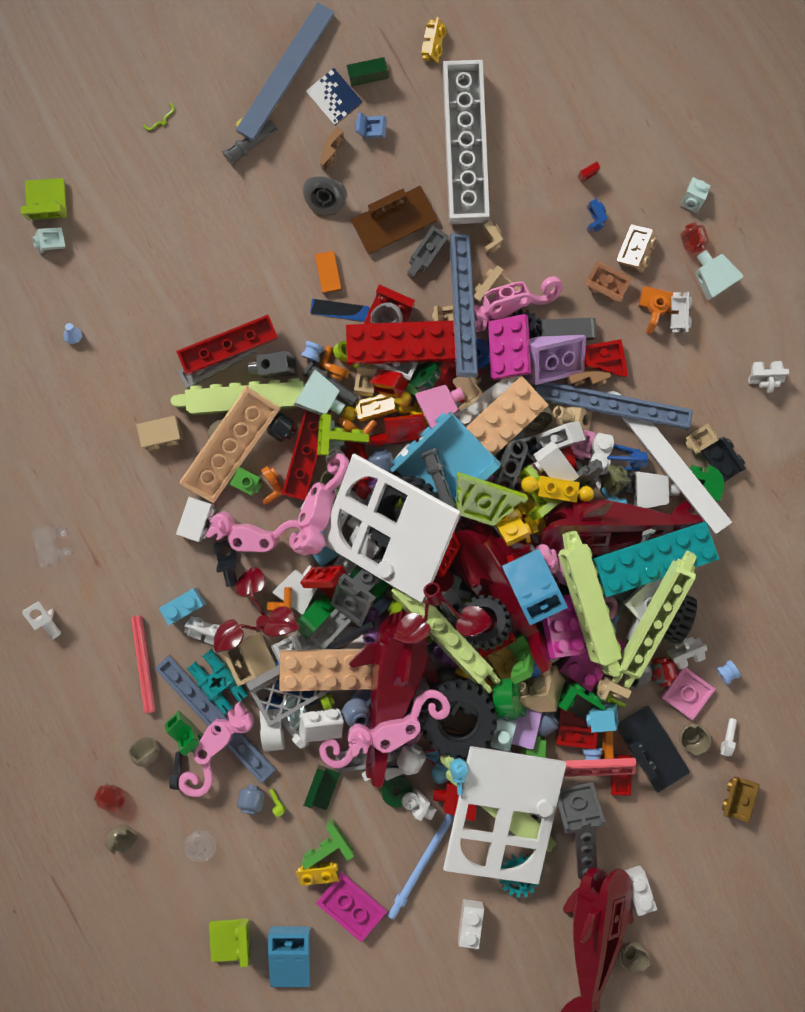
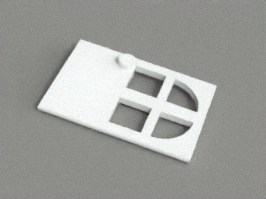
M353 454L332 508L328 524L323 532L325 546L412 598L424 603L426 597L423 589L435 579L461 511L362 457ZM368 476L375 477L378 481L368 506L348 496L351 488L360 479ZM387 484L408 495L397 523L376 512ZM342 510L362 521L352 547L348 545L342 534ZM370 527L391 537L382 562L379 564L361 554Z
M470 746L466 762L468 773L465 775V782H462L463 795H459L443 870L539 884L566 762ZM468 804L498 808L493 833L463 828ZM513 811L542 816L537 839L508 835ZM461 838L490 842L485 866L473 863L463 854L460 846ZM506 845L534 849L531 857L523 864L513 868L500 869Z

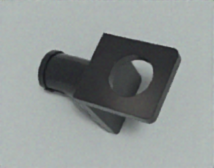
M228 540L214 543L218 561L216 571L217 573L223 572L226 587L235 586L237 578L234 569H236L238 563L236 550L231 548ZM222 546H228L231 549V553L228 556L220 553Z

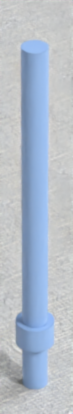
M446 815L403 890L394 899L395 903L388 913L389 918L394 920L401 907H404L407 903L408 895L455 817L454 815Z

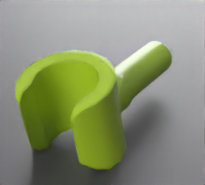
M611 692L608 693L606 702H611L625 708V703L613 698L612 694H610Z
M270 789L269 792L276 804L272 811L276 817H280L285 813L286 807L280 802L274 789Z

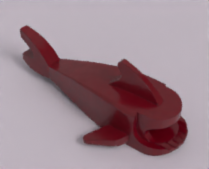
M593 497L591 501L583 502L577 498V502L559 503L544 516L547 528L542 532L541 541L550 550L554 549L558 556L560 550L564 549L562 535L570 531H577L582 544H587L591 549V558L593 559L598 557V554L610 553L639 544L643 538V531L655 530V533L649 536L648 540L704 521L699 515L692 514L695 512V509L688 501L677 506L670 515L611 500H594Z
M470 518L459 521L454 532L461 547L452 561L453 569L478 598H480L479 595H484L486 598L490 595L494 599L498 598L502 604H505L512 619V626L528 638L529 648L537 666L542 673L548 671L552 667L551 664L560 658L550 659L542 621L532 625L529 624L502 567L508 563L507 556L527 553L531 547L521 541L507 546L502 536L500 537L492 525Z
M399 611L388 615L379 627L376 642L365 645L349 662L352 668L372 664L371 729L381 722L404 718L417 692L422 676H425L433 683L439 682L434 662L428 655L429 652L426 651L427 638L416 644H403L393 638L398 623L404 616L408 615L406 611ZM383 740L381 744H387L389 741ZM370 745L366 758V777L372 779L374 787L382 788L388 753H382L373 745Z
M590 868L583 876L580 886L573 891L563 907L564 913H574L573 943L581 995L566 1003L561 1012L600 1011V998L621 948L627 923L631 925L634 920L631 906L632 881L628 873L622 869L615 868L608 876L605 871L599 868Z

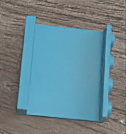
M450 411L447 415L443 412L435 420L437 424L432 429L427 427L420 434L423 438L418 443L414 440L406 448L409 451L404 456L400 454L392 461L394 466L390 470L392 472L397 470L402 476L410 475L422 478L426 483H430L434 487L433 492H437L432 476L427 474L428 468L424 458H421V454L438 448V457L441 464H444L445 467L443 470L444 476L456 504L458 472L486 480L500 467L501 463Z

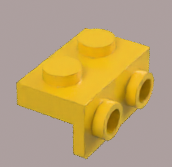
M513 507L514 511L504 516L501 521L495 524L507 546L523 539L526 543L531 542L529 536L532 534L531 529L527 523L524 524L522 522L523 517L518 508L514 509Z

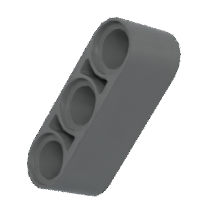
M596 318L540 320V337L585 335L586 340L597 339Z
M511 440L506 445L500 461L501 465L497 469L492 483L499 485L500 482L504 481L507 485L506 488L514 489L528 451L527 444L524 441ZM516 443H518L521 448L518 454H515L513 452V446ZM511 462L514 467L511 473H507L505 469L507 463Z

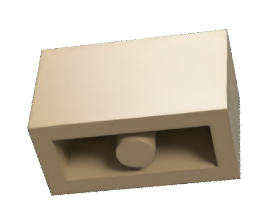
M175 415L136 424L141 448L148 449V451L160 449L159 446L167 444V447L179 444L178 441L183 440L179 418Z

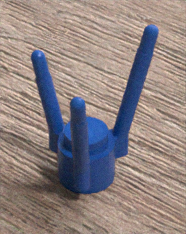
M614 444L613 448L631 452L629 457L607 456L608 460L629 461V465L632 466L624 467L626 471H639L640 468H646L648 463L647 452H640V449Z

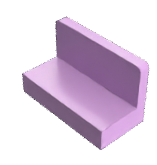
M525 707L527 709L526 717L516 719L512 744L534 749L542 712H536Z

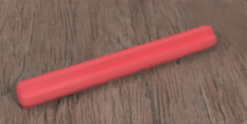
M133 616L131 622L143 709L145 713H152L155 711L143 617Z

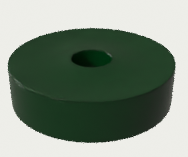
M434 362L422 364L414 372L411 378V385L419 392L430 389L438 381L441 369Z
M403 775L387 781L385 779L381 788L383 800L389 806L402 807L403 796L408 792H412L411 782ZM399 788L401 791L400 793L395 794L393 792V789Z

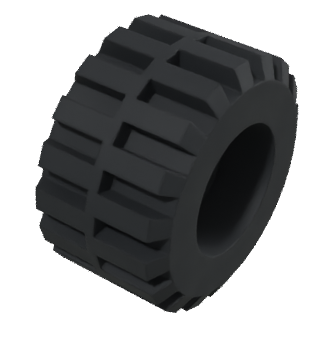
M479 595V599L473 597L471 598V603L467 601L464 604L465 607L477 606L486 613L494 614L497 617V624L490 632L480 633L473 637H465V639L477 649L487 650V648H491L493 650L496 649L495 646H502L503 641L508 640V634L512 631V619L507 607L498 598L494 599L490 595L486 598L484 595Z
M689 595L685 596L662 639L680 644L688 636L697 614L696 598Z

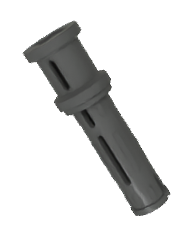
M270 119L264 124L254 142L247 138L236 140L233 146L227 150H222V153L229 164L233 166L236 160L242 156H247L250 149L278 131V129Z
M311 361L302 375L310 377L314 370L318 371L339 389L337 396L352 407L359 396L329 376L328 371H323L314 365V361Z
M438 448L423 452L421 458L425 460L428 468L427 474L432 476L440 500L455 508L456 504L443 472L445 467L444 464H441L437 454Z

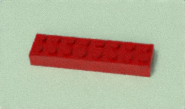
M268 314L176 352L183 370L188 376L276 341L279 338Z
M329 409L328 412H327L328 415L331 414V410H330V409ZM305 410L282 491L283 495L305 500L309 493L319 457L317 455L320 415Z

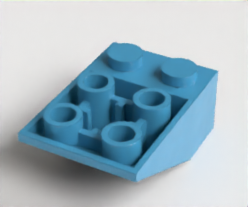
M540 549L534 550L502 566L530 625L568 608Z
M310 926L270 927L268 934L270 987H310Z

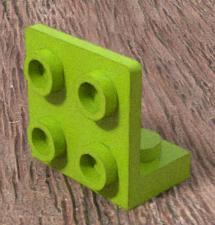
M63 178L25 181L26 206H20L21 214L27 220L67 218L65 180Z
M249 918L210 921L211 961L240 960V967H248L251 960Z

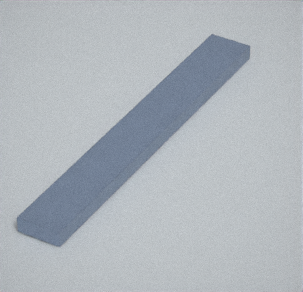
M317 2L236 128L237 133L254 142L334 17V11Z
M451 233L449 240L456 377L476 378L478 368L470 235Z
M553 382L538 384L535 388V391L547 403L578 407L588 411L685 430L690 429L693 415L692 409Z
M168 655L154 668L207 726L216 719L229 720L226 714L223 715L213 701H208L209 698L201 688L197 687L192 677L171 655ZM216 725V730L221 732V728ZM244 733L233 734L231 741L226 746L262 784L277 769Z

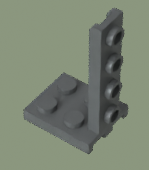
M386 549L381 550L372 560L378 564L382 562ZM364 568L353 579L344 573L339 578L330 604L361 627L366 623L376 599L370 591L382 579Z
M593 782L561 788L557 802L565 834L574 832L578 879L583 878L590 868H597L596 828L606 826Z

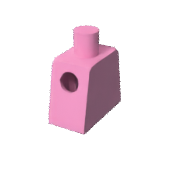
M446 385L415 394L431 429L437 424L435 420L443 412L446 415L450 411L453 414L456 413L458 408L455 403L465 399L461 388L449 392Z

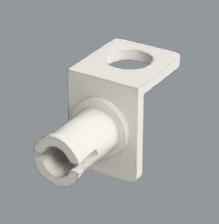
M36 602L22 611V614L34 630L42 627L51 640L61 634V631L52 621L53 609L46 611L40 602ZM34 609L40 610L42 613L36 619L30 616V612Z

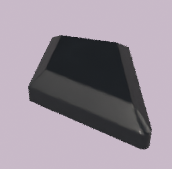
M535 436L519 439L527 444L526 458L531 463L536 460L534 454L543 448L542 444L537 443ZM516 443L514 447L520 452V445Z

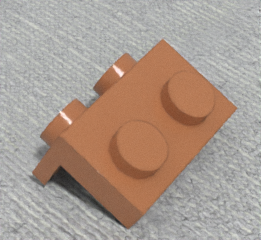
M597 260L585 285L589 286L588 289L596 294L599 292L605 294V298L612 302H616V300L621 302L632 281V277Z

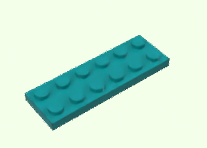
M705 521L593 558L592 561L598 571V578L606 598L663 579L672 561L681 560L686 551L696 555L697 558L693 564L695 567L719 560V556Z

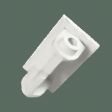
M674 292L673 296H671V311H678V314H671L670 328H672V332H680V329H682V333L688 332V328H691L692 319L689 316V308L692 307V297H689V292L683 293V296H681V292Z
M191 616L185 624L184 632L187 633V636L201 640L202 635H206L204 642L214 645V636L220 625L211 624L201 618Z

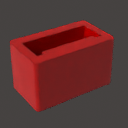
M377 369L369 382L376 393L398 398L401 397L408 385L402 373Z

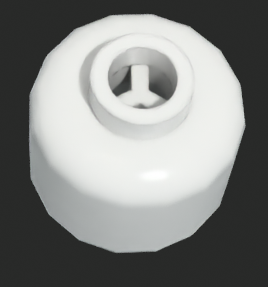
M417 744L405 745L401 749L397 757V765L401 772L412 775L420 771L426 760V755L422 751L421 746Z

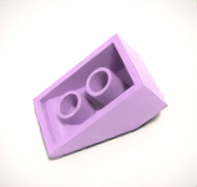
M585 335L541 336L529 339L531 374L522 376L532 384L538 385L584 372Z

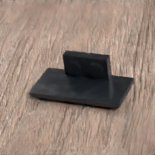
M645 706L619 722L617 730L657 793L690 773L650 706Z

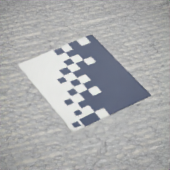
M335 68L306 90L334 125L362 102Z

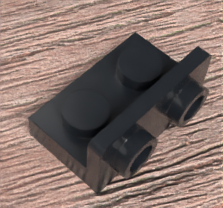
M720 437L718 441L700 452L708 464L715 467L722 474L724 482H726L739 472L746 470V467L744 466V459L733 450L734 445L731 440Z

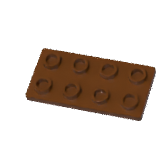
M418 186L408 192H405L402 188L369 204L367 212L352 218L351 221L367 254H371L436 222L437 217L422 187Z

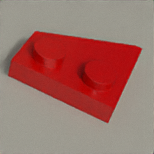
M622 339L586 345L585 366L617 376L628 377Z
M560 707V722L558 723L556 744L596 749L598 732H592L591 727L587 725V721L567 709L565 711Z

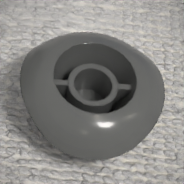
M318 176L311 177L305 181L303 196L313 212L329 216L337 213L344 206L347 200V190L343 184L334 179Z

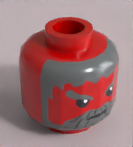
M668 657L652 659L650 664L653 674L651 681L655 684H660V687L672 685L671 681L677 678L674 662L668 659Z

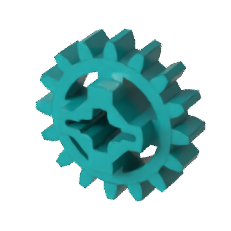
M519 852L518 857L511 853L512 858L505 857L506 864L501 863V869L521 865L519 863L527 861L530 855L527 854L524 858L522 852ZM498 879L499 883L503 884V890L509 889L508 893L510 896L515 892L517 898L520 897L521 893L527 897V891L534 893L533 886L539 887V884L528 883L526 885L525 882Z

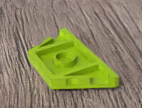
M461 472L457 473L456 509L461 511L460 516L494 526L504 516L514 511L513 507L520 502L525 503L528 500L527 495Z

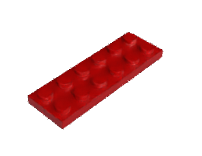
M454 320L346 324L347 365L456 361Z

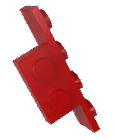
M424 414L384 418L386 433L369 435V442L367 444L368 446L379 447L385 443L401 444L403 441L410 440L412 442L414 440L419 442V439L422 437L420 434L426 429Z

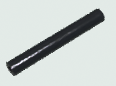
M368 621L327 649H342L376 626L374 621Z

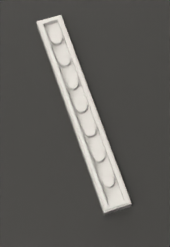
M621 417L703 521H706L707 526L714 535L732 523L653 423Z

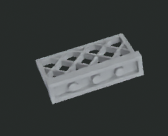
M315 644L306 650H316L319 648L317 644ZM280 665L246 683L268 726L273 725L332 691L322 690L317 695V691H314L313 697L308 699L301 697L302 691L297 696L287 693L288 691L275 690V683L279 680ZM273 683L272 688L267 687L268 685ZM261 689L271 691L268 702L259 700L256 692ZM273 692L284 694L281 706L270 703ZM286 696L298 698L296 707L292 709L283 707ZM300 699L305 700L303 703L299 704ZM269 705L280 708L279 716L273 720H270L267 715ZM283 709L288 710L287 712L281 715Z

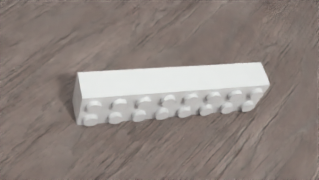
M483 60L443 61L449 224L486 223L489 221L490 214Z

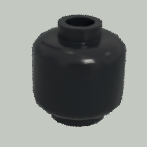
M277 413L267 427V433L280 442L286 438L290 440L296 431L293 429L295 423L285 414Z

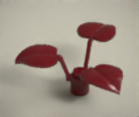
M258 567L250 568L240 576L236 583V591L241 597L250 595V598L262 615L257 618L256 627L245 624L238 625L234 619L222 623L214 636V650L216 653L230 651L238 647L244 638L242 628L254 630L257 633L262 631L266 636L270 637L284 636L300 629L292 610L286 606L274 609L270 617L263 611L254 597V594L262 592L265 587V576Z
M447 570L444 577L435 576L434 581L428 583L423 589L427 599L424 601V618L417 613H410L404 616L398 623L393 638L403 644H416L426 639L431 631L430 625L426 623L429 605L439 606L442 602L459 618L456 622V629L465 637L479 635L487 630L492 622L490 616L482 608L467 606L460 615L449 604L442 593L451 589L454 584V576L450 570Z

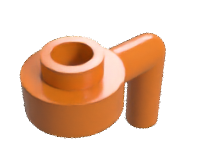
M663 295L653 296L648 303V310L652 314L646 328V333L649 335L654 332L659 317L664 315L669 307V301Z
M327 346L319 364L320 368L331 372V377L341 381L343 378L347 379L350 373L349 370L329 363L333 347Z
M343 416L337 422L340 424L338 428H344V432L352 433V429H359ZM371 419L363 429V434H370L378 423Z
M268 466L261 469L274 491L261 499L265 506L283 495V489L276 480L279 477L273 467L269 469Z
M284 587V602L267 601V610H270V614L280 606H286L291 609L292 587Z

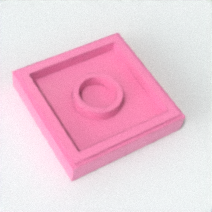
M688 668L679 669L677 678L671 681L672 685L667 686L660 697L693 721L716 689Z

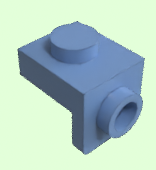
M363 113L357 114L355 122L356 133L364 139L385 138L387 118L385 116L367 117Z

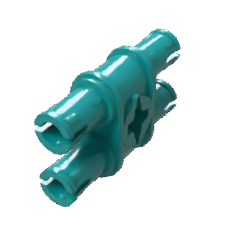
M211 648L202 658L213 669L212 674H206L197 661L186 669L197 681V687H200L209 698L208 701H213L224 715L233 706L223 696V689H229L238 702L245 698L248 693L241 685H237L231 670L226 665L227 663L222 662ZM214 677L216 679L223 677L220 685L211 686L215 681Z

